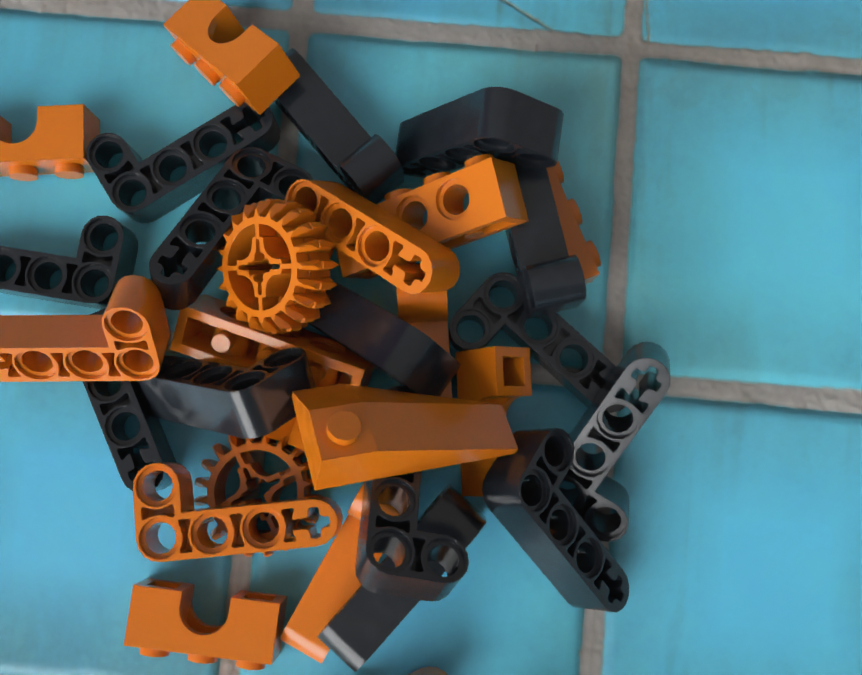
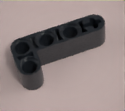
M291 48L286 52V55L300 74V77L274 102L347 188L372 203L378 204L384 199L385 194L395 190L404 182L402 164L379 135L375 134L370 137L304 58L294 48Z
M487 87L401 122L395 155L402 164L404 175L421 178L465 167V161L483 154H492L494 158L501 157L527 167L549 168L557 164L564 113L552 105L516 90L504 87Z
M244 102L240 107L232 106L145 160H142L139 154L123 138L114 133L97 135L87 148V159L112 203L134 221L150 223L202 193L231 155L238 149L257 147L267 152L271 151L280 140L281 130L270 107L260 115ZM259 122L262 128L254 131L251 125ZM238 133L242 141L237 143L232 135ZM215 144H227L224 153L220 156L208 157L210 149ZM123 153L120 163L112 168H108L110 159L115 154ZM180 166H187L183 178L176 182H170V175L173 170ZM146 190L144 201L137 206H131L133 195L137 191Z
M244 147L234 152L154 252L149 261L151 281L154 282L161 293L164 308L182 310L189 307L196 301L218 271L216 268L222 265L223 256L218 250L226 245L223 234L233 227L232 215L243 212L244 205H251L252 203L265 201V199L284 200L291 184L300 179L313 180L311 175L304 169L257 147Z
M496 157V159L515 164L529 219L528 222L505 230L528 318L577 308L586 299L584 274L578 257L576 255H568L547 169L527 167L501 157Z
M97 216L90 219L84 225L76 258L0 246V293L104 309L108 305L118 280L124 276L133 275L138 253L136 235L112 217ZM117 232L118 240L116 245L112 249L104 251L103 243L105 238L109 234ZM15 263L16 271L14 275L6 281V270L11 264ZM61 269L62 279L56 287L51 289L50 278L55 271ZM107 276V290L102 295L96 297L94 293L96 282L100 278Z
M505 272L489 277L455 313L450 322L449 338L454 348L459 352L485 348L503 330L520 347L530 348V356L588 408L601 388L593 380L584 385H581L579 380L589 375L595 367L598 369V373L591 377L598 384L604 385L616 369V366L556 312L536 317L546 323L548 336L543 340L530 338L524 328L528 316L524 308L517 277ZM496 287H505L513 294L514 304L507 308H499L490 301L489 292ZM466 320L476 321L482 327L483 337L474 343H467L461 340L457 334L459 324ZM570 348L579 352L583 361L579 372L573 373L563 368L560 362V354L563 349ZM614 404L606 410L609 413L621 411L626 406Z
M335 282L337 286L326 290L331 304L324 306V308H319L320 318L315 319L313 322H308L309 325L382 370L415 393L441 396L461 366L455 358L414 326L341 284Z
M106 308L90 315H103ZM82 381L120 477L127 488L133 491L134 479L138 471L144 466L149 465V463H176L159 418L150 415L138 381H122L120 390L113 396L108 391V381ZM134 414L139 419L140 429L136 437L130 439L125 433L124 426L128 417ZM149 445L148 449H140V453L134 454V448H142ZM162 471L158 474L155 480L156 491L163 490L172 484V479L167 473Z
M641 342L627 351L569 435L573 442L574 458L563 481L571 482L576 487L573 489L559 487V489L597 538L603 542H612L620 539L626 533L629 523V494L620 483L608 477L607 474L670 387L669 356L660 345L652 342ZM650 366L656 368V374L648 371L639 382L638 391L635 388L638 369L645 372ZM621 404L630 409L631 412L624 417H616L611 415L606 409L611 405ZM586 443H593L600 446L603 451L597 454H590L585 452L580 446ZM610 507L615 509L617 512L613 514H604L600 512L597 508Z
M288 348L274 352L248 368L185 357L164 356L161 369L156 377L150 380L138 381L151 416L245 439L267 435L296 417L291 397L292 391L316 388L306 352L302 348Z
M396 386L388 389L415 393L406 386ZM421 471L364 482L355 570L360 584L368 591L424 601H439L447 597L467 572L469 559L464 546L455 538L442 534L417 531ZM379 504L393 506L399 516L386 514ZM374 553L388 555L395 563V568L381 566L376 561ZM428 561L440 563L446 570L447 577L435 574L429 567Z
M560 428L528 429L514 432L513 436L518 450L515 454L497 457L483 481L482 494L484 502L571 606L619 612L624 608L629 597L628 578L620 565L559 489L574 458L573 442L569 434Z
M449 484L421 515L417 523V531L453 537L466 549L487 521L477 508ZM388 555L380 563L383 567L395 568V563ZM428 561L429 567L435 574L439 576L444 574L446 570L440 563ZM361 585L317 637L356 672L420 600L377 594L368 591Z

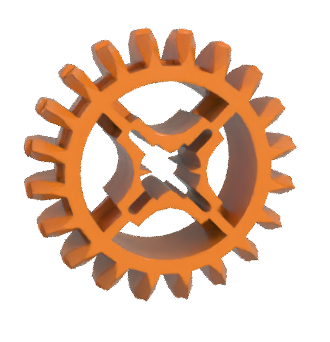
M265 199V201L244 205L243 212L232 215L233 227L223 234L226 245L218 250L223 256L222 265L216 269L223 273L224 278L219 289L229 293L226 306L237 309L236 319L248 323L250 329L265 331V333L271 332V334L299 331L307 327L308 322H313L315 319L320 318L319 308H324V306L331 304L326 290L337 286L330 278V270L339 264L330 260L329 252L336 244L329 240H324L328 226L316 222V212L303 208L302 204H297L295 201ZM279 264L280 268L273 269V265Z
M228 435L231 450L221 443H216L212 449L220 460L217 462L212 459H203L201 466L211 472L210 477H198L195 479L196 486L207 488V495L198 496L194 499L195 505L198 506L208 504L209 507L262 502V498L256 500L252 498L242 502L243 498L250 495L251 491L257 488L255 482L257 478H259L258 484L271 483L280 479L278 484L270 487V490L264 494L266 502L278 501L282 490L294 481L297 483V499L324 497L320 494H311V487L314 486L312 478L310 479L308 474V462L303 463L300 459L305 455V451L296 447L293 451L290 450L291 445L286 443V436L281 441H278V443H276V440L265 436L262 437V441L258 437L246 439L245 443L242 438ZM259 450L273 453L284 460L290 468L274 475L269 474L263 470L259 462H254L251 453ZM238 462L240 468L237 469L240 477V487L234 495L226 500L225 486L227 477L232 467ZM262 512L259 517L261 521H267L270 530H258V532L266 539H274L279 532L278 520L269 512ZM314 512V514L304 519H295L293 530L299 526H304L300 522L301 520L315 524L319 519V515ZM213 517L210 522L215 520L218 526L212 530L210 536L213 540H217L228 533L226 524L221 519ZM274 551L262 553L265 557H269L274 554ZM247 553L244 556L251 557L255 553Z

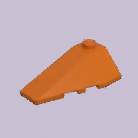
M350 384L292 391L291 397L315 491L515 454L518 450L501 404Z

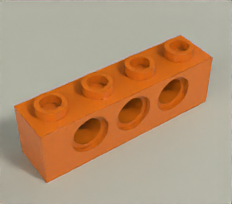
M492 154L472 157L465 161V168L456 172H439L429 175L423 179L424 185L415 189L405 188L391 191L384 195L385 201L376 204L450 250L529 221L515 164L496 159ZM469 193V204L464 211L463 200L465 195ZM427 210V221L424 225L423 216ZM336 248L343 278L372 279L379 276Z
M206 294L200 295L192 305L179 311L170 350L198 360L248 368L274 352L288 348H302L306 352L316 388L338 384L368 387L374 365L331 338L305 329L282 334H271V332L265 333V331L250 329L248 323L236 319L237 309L226 306V301Z

